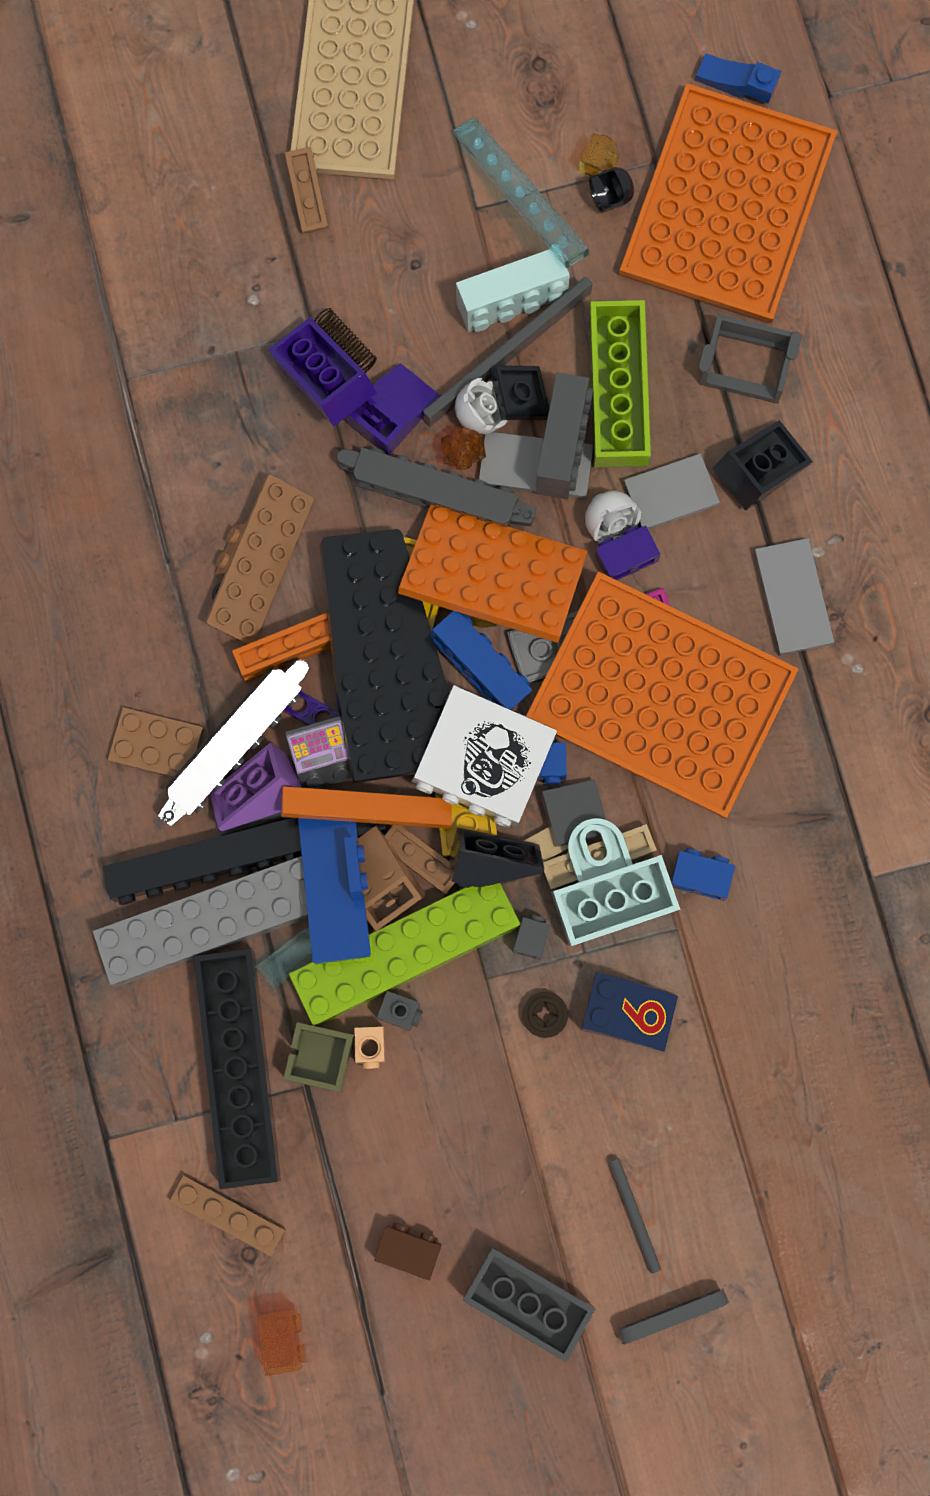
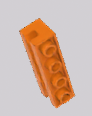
M327 613L232 650L245 682L248 683L262 677L269 668L282 669L289 663L291 664V661L298 658L302 661L330 650Z

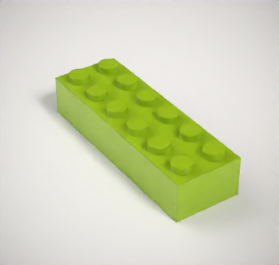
M645 300L591 301L589 328L591 388H593L594 468L648 467L651 448Z

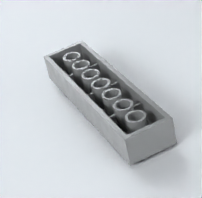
M302 856L94 930L93 934L110 985L117 988L192 961L194 956L211 954L308 919Z

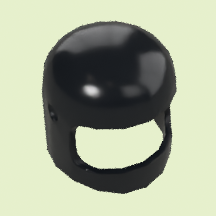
M615 167L589 177L591 194L596 207L601 213L621 207L632 200L634 185L629 173L625 169Z

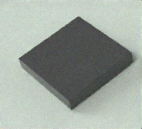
M595 779L540 793L555 847L568 844L572 831L580 823L594 818L606 820ZM590 831L585 839L588 840L600 837L601 835L596 831Z

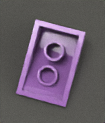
M270 742L231 774L220 789L216 792L212 790L210 796L218 829L225 831L281 812L283 786L301 788L293 759Z

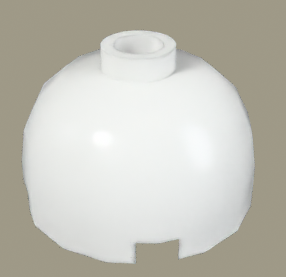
M477 378L465 385L457 395L455 412L460 424L467 431L473 434L487 435L504 426L508 420H501L492 381L486 383L480 381L483 378Z
M608 491L596 495L585 512V525L593 539L598 541V543L610 537H613L615 540L623 536L622 533L637 526L641 519V511L633 499L619 491Z

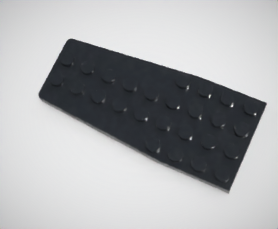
M399 529L324 537L320 543V555L336 700L352 783L414 775L446 704L449 693L434 639L429 635L431 629L423 602L398 594L400 583L410 560L403 534Z

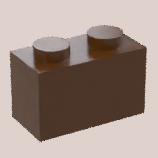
M395 1222L393 1227L386 1226L374 1261L430 1281L442 1246L437 1243L438 1238L421 1232L420 1237L409 1233V1227Z

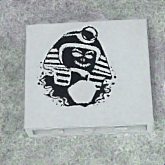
M453 686L412 782L417 784L416 788L422 792L432 794V791L443 795L442 800L450 804L458 805V803L468 806V811L475 815L483 817L486 814L495 818L494 822L500 826L510 828V825L515 827L522 817L557 730L457 686Z

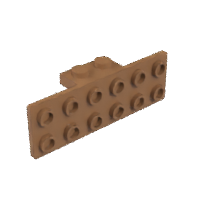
M266 475L247 522L235 525L229 531L226 539L228 542L226 549L217 559L216 566L218 568L215 575L223 578L207 615L205 624L245 644L256 641L313 504V497L273 475Z

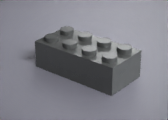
M556 372L537 472L536 494L568 500L570 491L576 490L583 442L587 431L588 415L590 414L593 388H588V377Z
M493 1246L463 1298V1301L564 1362L568 1361L596 1310L591 1304Z

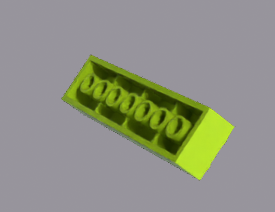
M500 883L484 887L472 886L453 893L369 934L370 957L314 964L312 962L289 973V976L313 1026L319 1027L386 994L387 991L390 992L519 929L521 924Z

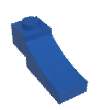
M706 53L696 74L695 81L740 99H744L745 95L769 104L782 71L760 62L756 64L739 63Z

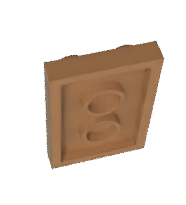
M123 707L108 761L173 778L200 747L204 728Z

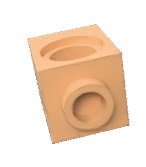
M354 1028L355 1063L362 1064V1069L380 1068L379 1063H386L385 1028ZM373 1040L377 1042L378 1051L375 1055H364L362 1047L366 1041Z

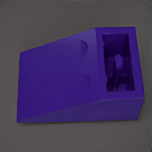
M401 363L375 382L373 387L377 393L347 416L348 424L376 447L383 450L386 455H390L424 417L423 410L441 396Z

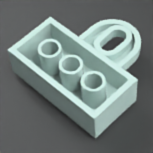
M594 818L586 820L572 831L568 840V854L578 883L551 892L569 946H574L680 910L662 855L632 864L621 831L613 823L604 819ZM590 831H596L601 835L606 849V856L601 861L594 860L590 855L585 839Z

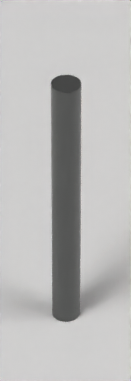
M619 1158L609 1161L650 1273L660 1271L659 1261Z

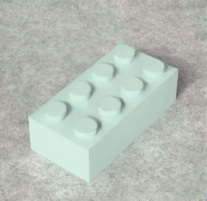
M558 246L456 282L457 306L467 331L475 330L480 332L487 329L493 323L499 321L501 323L508 322L518 314L524 312L526 314L533 313L541 306L554 303L565 294L569 288L570 274Z

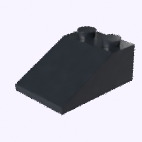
M778 420L729 450L712 469L742 507L748 510L808 467L813 461L783 423Z
M457 827L449 856L451 879L457 885L466 888L472 886L484 887L543 874L544 864L539 844Z

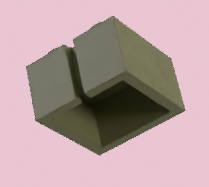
M297 1022L291 1048L299 1050L298 1056L289 1054L283 1079L343 1093L355 1036Z

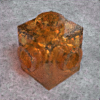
M456 428L451 431V434L441 438L443 460L446 465L456 466V469L464 470L471 468L473 463L486 458L483 434L476 430Z

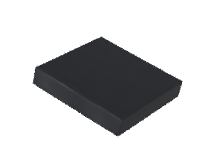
M493 366L490 369L501 420L548 419L550 408L539 366Z

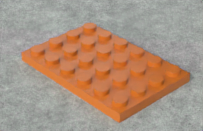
M430 505L400 583L398 594L559 643L588 551L508 526L503 527V525L494 522H484L478 520L477 517L464 513L459 514L442 506Z

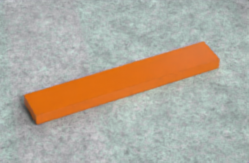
M283 786L281 817L450 829L452 826V804L442 800V798Z

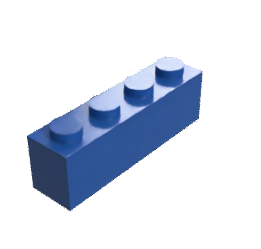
M453 611L432 629L429 634L434 639L435 646L486 700L512 711L532 691L528 679L521 673L517 674L514 671L509 659L504 654L498 653L491 646L492 642L484 633H479L472 626L473 622L469 616Z

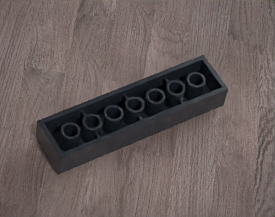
M252 949L194 956L219 1190L281 1181L255 952Z

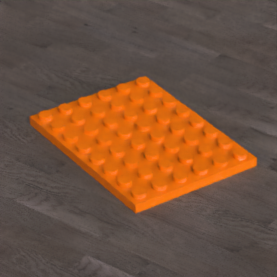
M686 83L624 256L619 275L772 324L837 130Z
M598 571L526 717L557 730L555 736L727 819L799 668Z

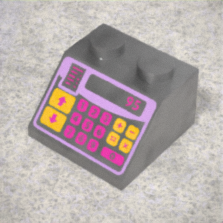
M340 716L285 732L302 788L321 789L352 779Z

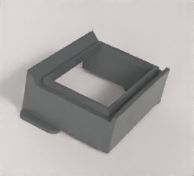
M718 314L711 342L703 348L699 364V370L703 372L700 385L778 404L784 389L790 360L797 358L802 336L799 332H790ZM719 336L784 351L776 387L710 372Z

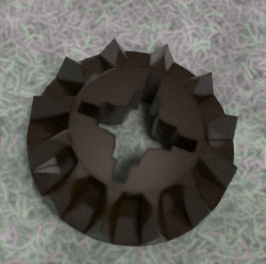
M540 992L531 996L525 1003L522 1014L526 1028L533 1035L541 1038H550L558 1035L565 1028L568 1021V1009L565 1002L558 995L551 992ZM544 1003H547L550 1013L558 1014V1017L548 1019L546 1027L542 1023V1018L533 1016L537 1012H542Z

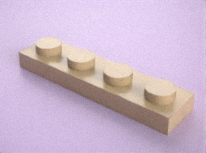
M647 824L622 833L631 861L657 851ZM603 841L588 846L590 855L594 860L601 861L605 858L606 849ZM568 853L543 862L544 874L551 891L577 881Z

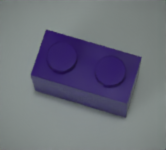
M646 525L638 528V526L631 527L623 532V536L615 540L613 537L601 541L595 551V557L603 573L615 580H620L657 563L660 557V552Z

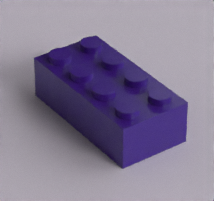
M311 317L268 349L284 375L333 426H336L377 393L366 373Z

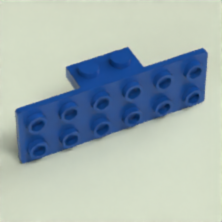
M298 818L313 963L322 964L370 957L371 950L364 890H368L367 873H362L361 863L365 862L364 846L358 843L356 822Z

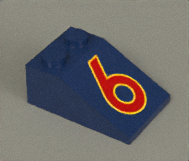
M596 972L581 1030L665 1052L678 996Z

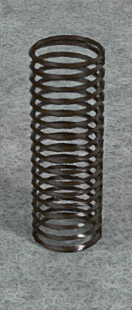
M331 308L324 309L317 315L314 321L316 322L317 318L327 311L317 324L343 350L350 346L345 351L346 353L354 348L347 354L349 357L363 345L350 358L353 360L355 356L366 348L353 360L362 368L369 360L373 359L369 365L362 369L366 373L373 367L377 357L370 352V349H367V346H364L365 344L356 337V334H353V331H350L351 329L342 322V319H339V316H336L337 314ZM329 313V315L322 322H320L322 318Z

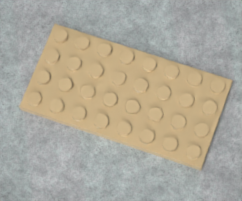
M309 0L291 151L311 146L317 173L395 180L414 0Z

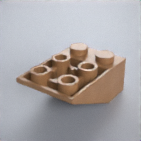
M375 826L358 838V843L364 846L365 862L361 863L362 873H367L368 890H364L367 920L374 930L377 931L422 899L426 893L379 828Z

